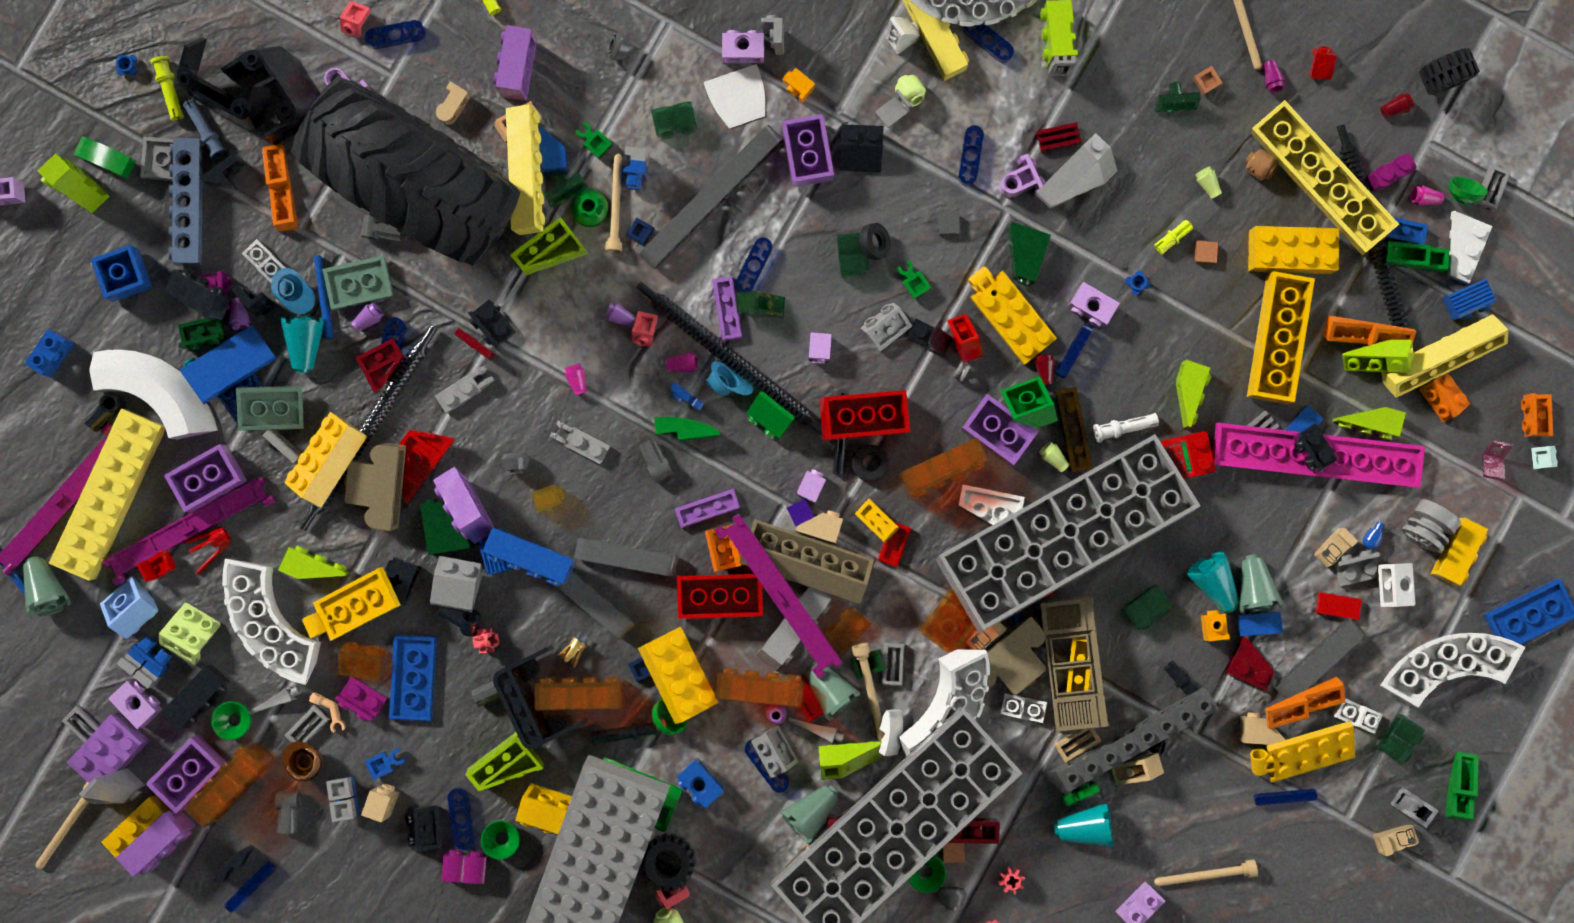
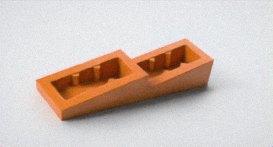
M277 144L262 147L266 185L269 187L273 226L278 232L297 229L299 226L284 145Z
M1327 315L1322 334L1328 341L1373 345L1387 340H1412L1413 343L1416 330Z
M1336 676L1266 708L1267 727L1271 729L1309 718V712L1345 703L1344 684Z

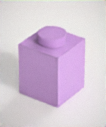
M810 333L808 360H813V364H825V361L830 360L832 334Z
M813 469L811 472L807 471L796 495L815 503L826 479L822 478L824 474Z

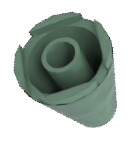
M1257 554L1246 556V560L1242 561L1240 613L1245 614L1244 610H1250V614L1274 610V606L1278 604L1279 608H1282L1283 602L1264 559L1259 558Z
M38 556L27 559L23 565L27 616L33 618L32 614H38L39 617H45L64 610L63 605L66 603L69 606L71 604L70 597L46 560Z
M814 661L807 666L805 676L828 721L834 719L833 714L837 712L838 715H841L857 701L855 697H860L861 693L828 666L822 670L825 674L818 679L812 671L818 665Z
M824 785L785 808L780 814L783 815L782 818L796 834H803L801 839L805 843L810 844L839 802L837 798L839 794L832 786L827 787Z

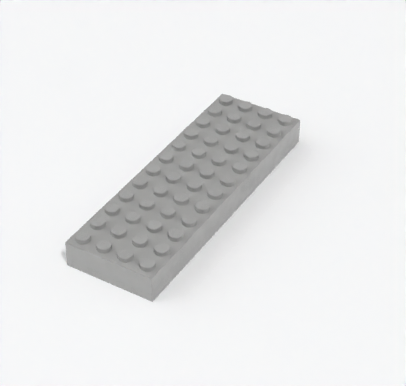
M1154 434L940 554L936 562L980 634L1191 514L1200 507V504Z
M960 707L771 881V886L804 923H861L1011 785L1022 772L963 707Z
M588 755L526 923H619L670 785Z

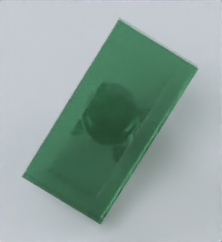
M1173 82L1169 84L1170 94L1158 95L1155 103L1156 113L1197 110L1201 96L1200 92L1183 93L1181 83Z
M558 171L551 176L556 186L543 194L551 207L554 208L585 190L588 186L580 173L566 179L563 173Z

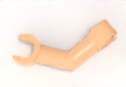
M312 693L309 699L310 702L330 709L332 717L331 731L333 733L336 731V723H340L342 730H345L346 724L341 720L338 704L321 694Z

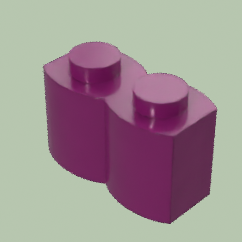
M1403 154L1388 164L1378 167L1369 173L1365 179L1372 191H1379L1412 173L1417 168V165L1410 154Z
M449 850V853H445L443 856L441 881L484 884L487 878L488 856L483 855L482 851H471L470 854H462V850Z

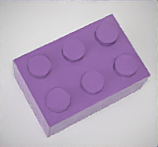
M506 25L505 32L502 31L501 44L503 46L502 52H498L497 64L499 69L494 74L493 84L496 85L502 98L527 102L537 41L531 29Z
M823 114L782 121L792 187L833 181L834 172Z
M988 394L984 396L960 429L1009 466L1015 465L1039 432L1032 426L1014 422L1009 409Z
M218 444L164 475L183 511L189 513L204 507L248 482L228 445Z
M456 467L433 480L436 485L434 491L440 499L444 500L443 508L449 516L452 515L454 519L452 525L458 533L461 532L466 540L470 539L474 544L489 536L491 529L495 527L470 481Z
M120 712L109 715L69 759L67 764L90 783L96 777L125 769L150 739L139 729H136Z
M200 735L194 736L168 760L146 785L177 814L184 811L223 772L229 763Z
M172 810L165 812L122 851L116 859L132 877L140 873L143 876L148 871L154 870L161 863L159 860L164 856H169L176 849L175 845L180 841L184 842L192 835L191 830L195 827V824L183 811L177 814Z

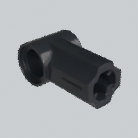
M103 395L99 400V404L83 419L84 423L94 432H99L121 409L126 408V401L120 395ZM112 399L115 400L114 408L110 407V402Z
M447 607L440 608L439 615L458 626L464 636L472 637L477 634L481 615L477 610L473 609L472 612Z

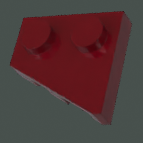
M392 338L355 358L373 392L377 394L404 359V356L396 340Z
M1241 636L1226 673L1267 691L1275 671L1246 637Z

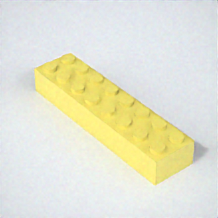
M1285 100L1252 128L1251 134L1269 154L1276 158L1277 163L1329 220L1339 228L1340 232L1362 256L1399 225Z
M120 410L49 564L88 581L97 579L103 566V560L106 559L165 433L164 425L130 410Z

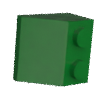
M1040 376L1000 391L1014 422L1039 428L1058 421L1054 403Z
M762 391L746 412L749 416L747 420L756 427L761 425L766 429L764 433L772 440L775 437L780 440L795 421V417Z

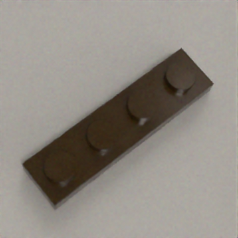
M1077 387L1057 390L1055 395L1071 473L1093 469Z

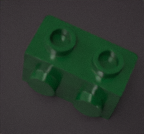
M203 318L178 324L182 341L179 343V348L185 349L187 352L200 350V346L204 345L208 347L218 346L221 341L227 340L223 322L219 319Z

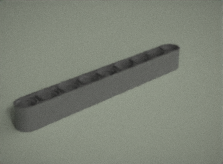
M770 125L765 126L642 249L639 255L653 269L658 268L781 145L784 139Z

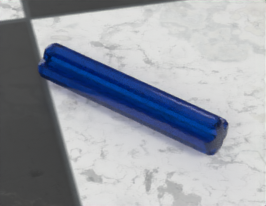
M1315 789L1254 794V803L1257 806L1316 801L1318 799Z
M271 861L266 862L225 903L224 907L230 913L235 911L276 870L275 864Z

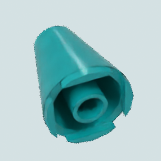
M290 316V321H286V318L282 317L281 324L292 369H296L297 373H309V369H314L324 327V318L319 317V321H316L314 317Z
M1217 552L1210 554L1212 558L1205 560L1204 557L1199 559L1188 569L1189 573L1187 574L1220 611L1230 613L1237 609L1240 601L1228 559L1225 553Z
M1108 803L1058 819V824H1054L1055 836L1060 837V841L1105 847L1114 846L1113 837H1111L1112 824Z

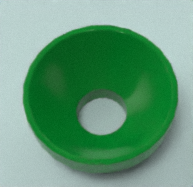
M1455 176L1449 181L1448 188L1452 199L1462 205L1470 206V204L1484 200L1488 193L1487 188L1481 183L1466 177Z
M586 189L574 197L571 212L574 219L580 225L596 227L606 220L609 213V204L602 193L593 189ZM587 200L595 203V208L590 212L583 209V203Z
M660 699L652 709L653 723L661 732L672 736L681 733L685 729L687 720L675 724L663 699ZM659 717L664 718L666 726L662 724Z
M236 701L225 702L219 705L213 712L212 728L222 739L236 740L248 732L252 717L249 709L242 703ZM233 713L241 717V722L238 726L230 723V716Z
M506 820L493 821L485 827L481 835V845L484 852L497 860H503L512 856L520 844L518 829L514 824ZM499 832L507 833L509 837L507 843L500 844L497 841L496 836Z
M934 855L924 864L932 868L930 876L923 877L918 870L908 879L912 887L919 892H935L945 882V866L940 858Z

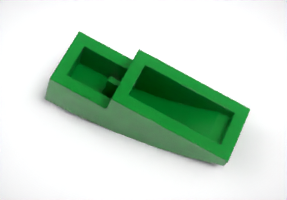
M83 136L73 154L125 179H128L136 163V160Z
M1387 242L1386 263L1409 269L1444 273L1448 270L1450 249L1431 248V245Z
M654 417L657 436L677 433L679 441L720 436L719 430L695 420L679 417Z
M1456 752L1448 787L1446 819L1462 822L1473 820L1474 798L1478 797L1479 755Z

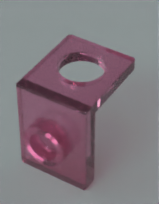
M1491 441L1482 453L1483 477L1500 481L1505 479L1504 458L1513 448V444ZM1495 447L1504 448L1500 452L1493 451L1492 449Z

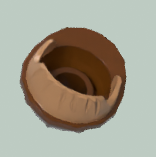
M296 741L287 745L283 750V765L293 779L309 781L320 772L322 757L319 751L310 744Z

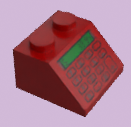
M1207 431L1160 441L1183 479L1216 472Z

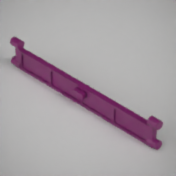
M108 422L101 429L106 434V437L0 553V562L5 566L3 572L6 575L10 576L79 500L113 427L111 423Z
M261 476L103 560L105 567L111 566L117 576L112 579L114 585L118 586L126 582L124 573L137 567L139 562L150 559L160 551L175 547L261 500L265 506L276 502L272 494L267 496L262 487L266 483L264 477Z
M737 514L732 518L735 522L725 530L720 526L715 529V532L720 539L727 535L818 664L812 671L818 679L825 674L822 671L824 668L832 663L837 667L842 664V661L740 514Z

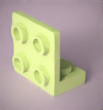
M184 603L159 633V644L196 666L201 659L200 650L218 630L220 622L190 604Z

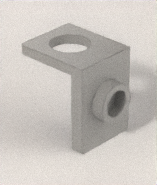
M898 89L895 97L876 110L875 113L883 124L889 128L910 112L911 104Z

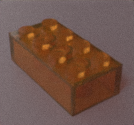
M977 437L899 473L898 477L907 497L913 496L916 499L927 494L926 489L930 487L935 490L946 485L945 480L949 478L953 482L966 476L964 472L970 470L972 473L985 467L984 462L988 461Z
M950 586L917 630L949 654L959 649L975 626Z
M724 668L722 672H718L716 699L796 707L804 705L806 679H801V675L789 674L787 677H780V673L766 672V675H759L757 670H745V673H738L739 669Z
M588 676L583 678V680H577V677L562 678V681H556V677H543L541 681L535 683V710L621 709L625 706V680H620L619 676H607L605 680H598V676Z
M259 742L240 746L233 753L235 757L230 762L226 761L218 769L220 773L215 778L211 777L203 785L205 789L200 794L196 793L188 801L190 805L185 810L203 828L217 822L276 760Z

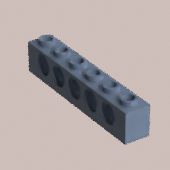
M173 138V144H170V156L173 157V165L170 164L169 167L170 177H173V185L169 186L170 198H173V206H169V217L173 218L172 227H169V238L172 239V247H169V260H172V263L176 266H202L203 181L200 177L203 176V144L200 138ZM191 157L188 165H181V159ZM183 178H191V182L189 185H181V180ZM183 198H190L191 201L188 206L182 207L180 205ZM184 218H189V226L181 227L180 222ZM183 239L190 240V245L187 248L180 247V242Z

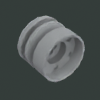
M1422 499L1414 510V514L1419 519L1409 518L1407 520L1409 525H1404L1402 532L1420 547L1435 553H1442L1445 549L1442 544L1447 545L1449 543V539L1443 533L1454 535L1461 524V520L1446 508L1432 501Z

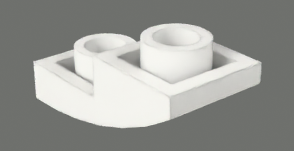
M258 239L242 253L271 284L274 274L278 270L286 268Z
M1005 693L1000 714L1044 723L1048 702Z
M1346 698L1345 703L1336 705L1332 713L1333 717L1345 722L1350 721L1352 725L1373 734L1376 733L1383 715Z
M900 709L886 710L879 728L885 733L881 740L882 744L879 753L884 756L898 755L900 749L898 735L903 733V714Z

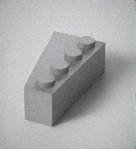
M808 587L799 600L818 625L819 622L816 619L820 614L824 616L831 607L828 603L832 598L823 591ZM784 618L756 656L776 671L782 664L787 666L794 656L791 652L795 647L799 649L803 643L786 618Z

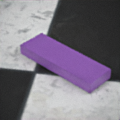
M733 276L712 279L722 341L743 338Z
M731 489L675 508V512L682 529L741 509L735 490Z

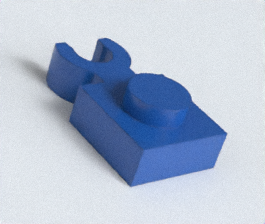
M675 382L670 388L671 392H673L672 397L680 403L684 400L698 411L704 406V403Z
M401 748L393 750L390 756L385 751L365 761L373 780L394 771L392 764L400 765L406 761L405 758L397 760L395 757L396 753L401 751Z

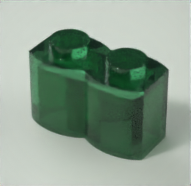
M691 101L651 110L656 135L658 138L661 137L662 140L671 139L677 133L689 135L694 133L695 129H698Z
M860 233L837 235L841 278L865 276L866 271L870 270L869 259L865 258L859 243Z
M1153 584L1125 604L1121 610L1135 629L1145 630L1153 624L1152 620L1157 616L1162 618L1167 615L1172 604L1157 584Z
M1399 713L1377 743L1376 749L1399 764L1407 762L1412 756L1411 751L1413 747L1420 744L1424 739L1423 733L1425 729Z

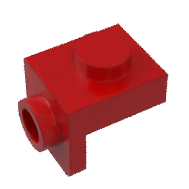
M1319 46V49L1312 48L1311 53L1314 56L1309 76L1311 78L1332 80L1337 55L1332 48L1327 46Z
M168 549L162 550L150 559L137 564L145 582L160 579L177 568Z

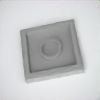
M143 137L141 179L173 181V177H170L169 172L170 164L173 165V157L170 156V144H173V139ZM186 157L181 159V165H185Z

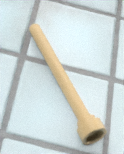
M1233 0L1254 69L1257 71L1261 70L1262 63L1243 1Z
M621 154L614 155L610 238H608L605 246V251L611 253L622 252V242L618 238L622 171Z
M861 643L852 646L853 655L860 662L879 741H881L885 733L879 729L882 723V716L867 659L870 649L868 643Z
M81 797L36 862L35 867L37 869H42L88 804L87 800Z
M1253 859L1246 860L1245 863H1241V866L1159 877L1155 879L1154 883L1156 886H1165L1241 874L1251 878L1258 876V869Z

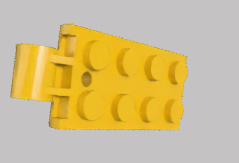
M983 266L967 279L971 287L977 292L970 299L1023 365L1057 339L1004 271H1001L994 278L991 272ZM992 291L996 292L995 296H992Z
M381 567L313 602L317 613L303 618L302 621L310 639L326 632L330 641L401 605L384 568Z
M1348 721L1267 745V751L1260 748L1254 749L1250 753L1252 772L1258 776L1270 773V781L1275 782L1355 758L1354 726Z

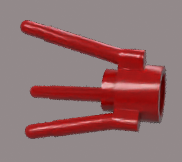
M217 527L210 532L184 541V544H188L207 537L209 538L207 541L190 549L189 553L200 550L209 544H212L214 548L220 547L196 571L197 575L205 570L225 549L230 547L228 543L232 540L224 527Z

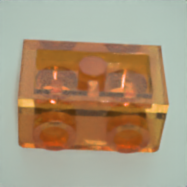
M847 607L839 615L841 620L836 625L832 623L824 631L827 633L826 639L842 654L871 625L854 607L851 609Z
M355 642L344 643L338 654V675L380 681L382 677V661L386 654V649L374 645H358Z

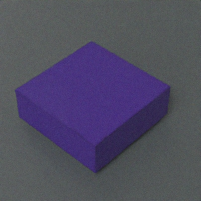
M805 499L786 508L795 526L814 518Z

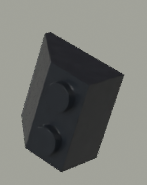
M842 124L840 171L881 173L884 126Z

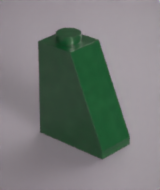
M1011 222L1008 227L1013 279L1018 280L1017 283L1024 286L1033 285L1037 280L1051 234Z
M438 498L426 500V504L420 505L428 555L474 548L470 539L466 540L461 532L458 533L452 525V521H454L452 515L449 516L443 508L445 502H439Z

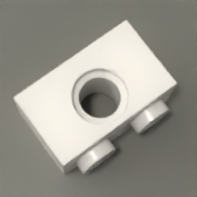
M1413 563L1378 565L1381 607L1414 606Z

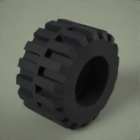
M1462 48L1423 66L1419 74L1428 95H1436L1467 82L1477 76L1480 70L1471 49Z
M665 833L660 837L656 836L648 843L641 862V871L643 870V877L649 880L648 884L656 886L655 889L660 890V888H663L664 891L676 890L679 886H684L686 881L690 879L695 865V853L690 847L691 844L684 841L682 836L677 837L676 834L667 835ZM669 850L676 853L681 860L680 868L674 873L662 872L656 865V857L660 852Z

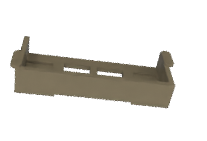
M1091 595L1072 597L1067 601L1041 604L1056 731H1059L1061 735L1080 733L1082 729L1110 726L1107 719L1093 610L1094 601ZM1086 636L1089 660L1055 663L1052 640ZM1090 666L1093 690L1058 692L1056 670Z

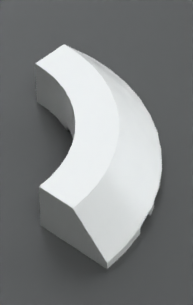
M1038 0L910 1L925 13L943 22L960 26L990 25L1010 16L1014 17L1017 15L1016 13L1029 8Z
M104 350L93 352L89 370L93 390L102 393L128 392L141 398L159 415L167 431L168 438L179 440L218 431L210 406L207 403L203 405L182 373L172 365L159 358L136 351Z
M225 559L222 582L225 594L224 603L227 606L230 616L229 620L235 633L237 632L246 650L263 663V666L267 669H271L279 674V676L306 685L317 663L321 642L299 633L281 614L273 593L272 575L274 567Z
M1458 633L1431 640L1408 653L1392 668L1380 686L1404 703L1419 707L1428 694L1437 688V685L1446 680L1476 675L1496 683L1506 684L1525 647L1512 640L1484 633Z
M957 649L938 659L940 664V680L930 707L918 722L904 733L898 735L905 757L960 707H963L974 720L977 717L980 718L985 705L983 703L985 692L989 690L987 679L988 675H990V663L986 650Z

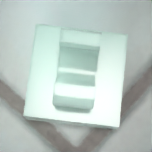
M1555 446L1531 448L1534 469L1557 467L1558 460L1556 459L1557 451Z

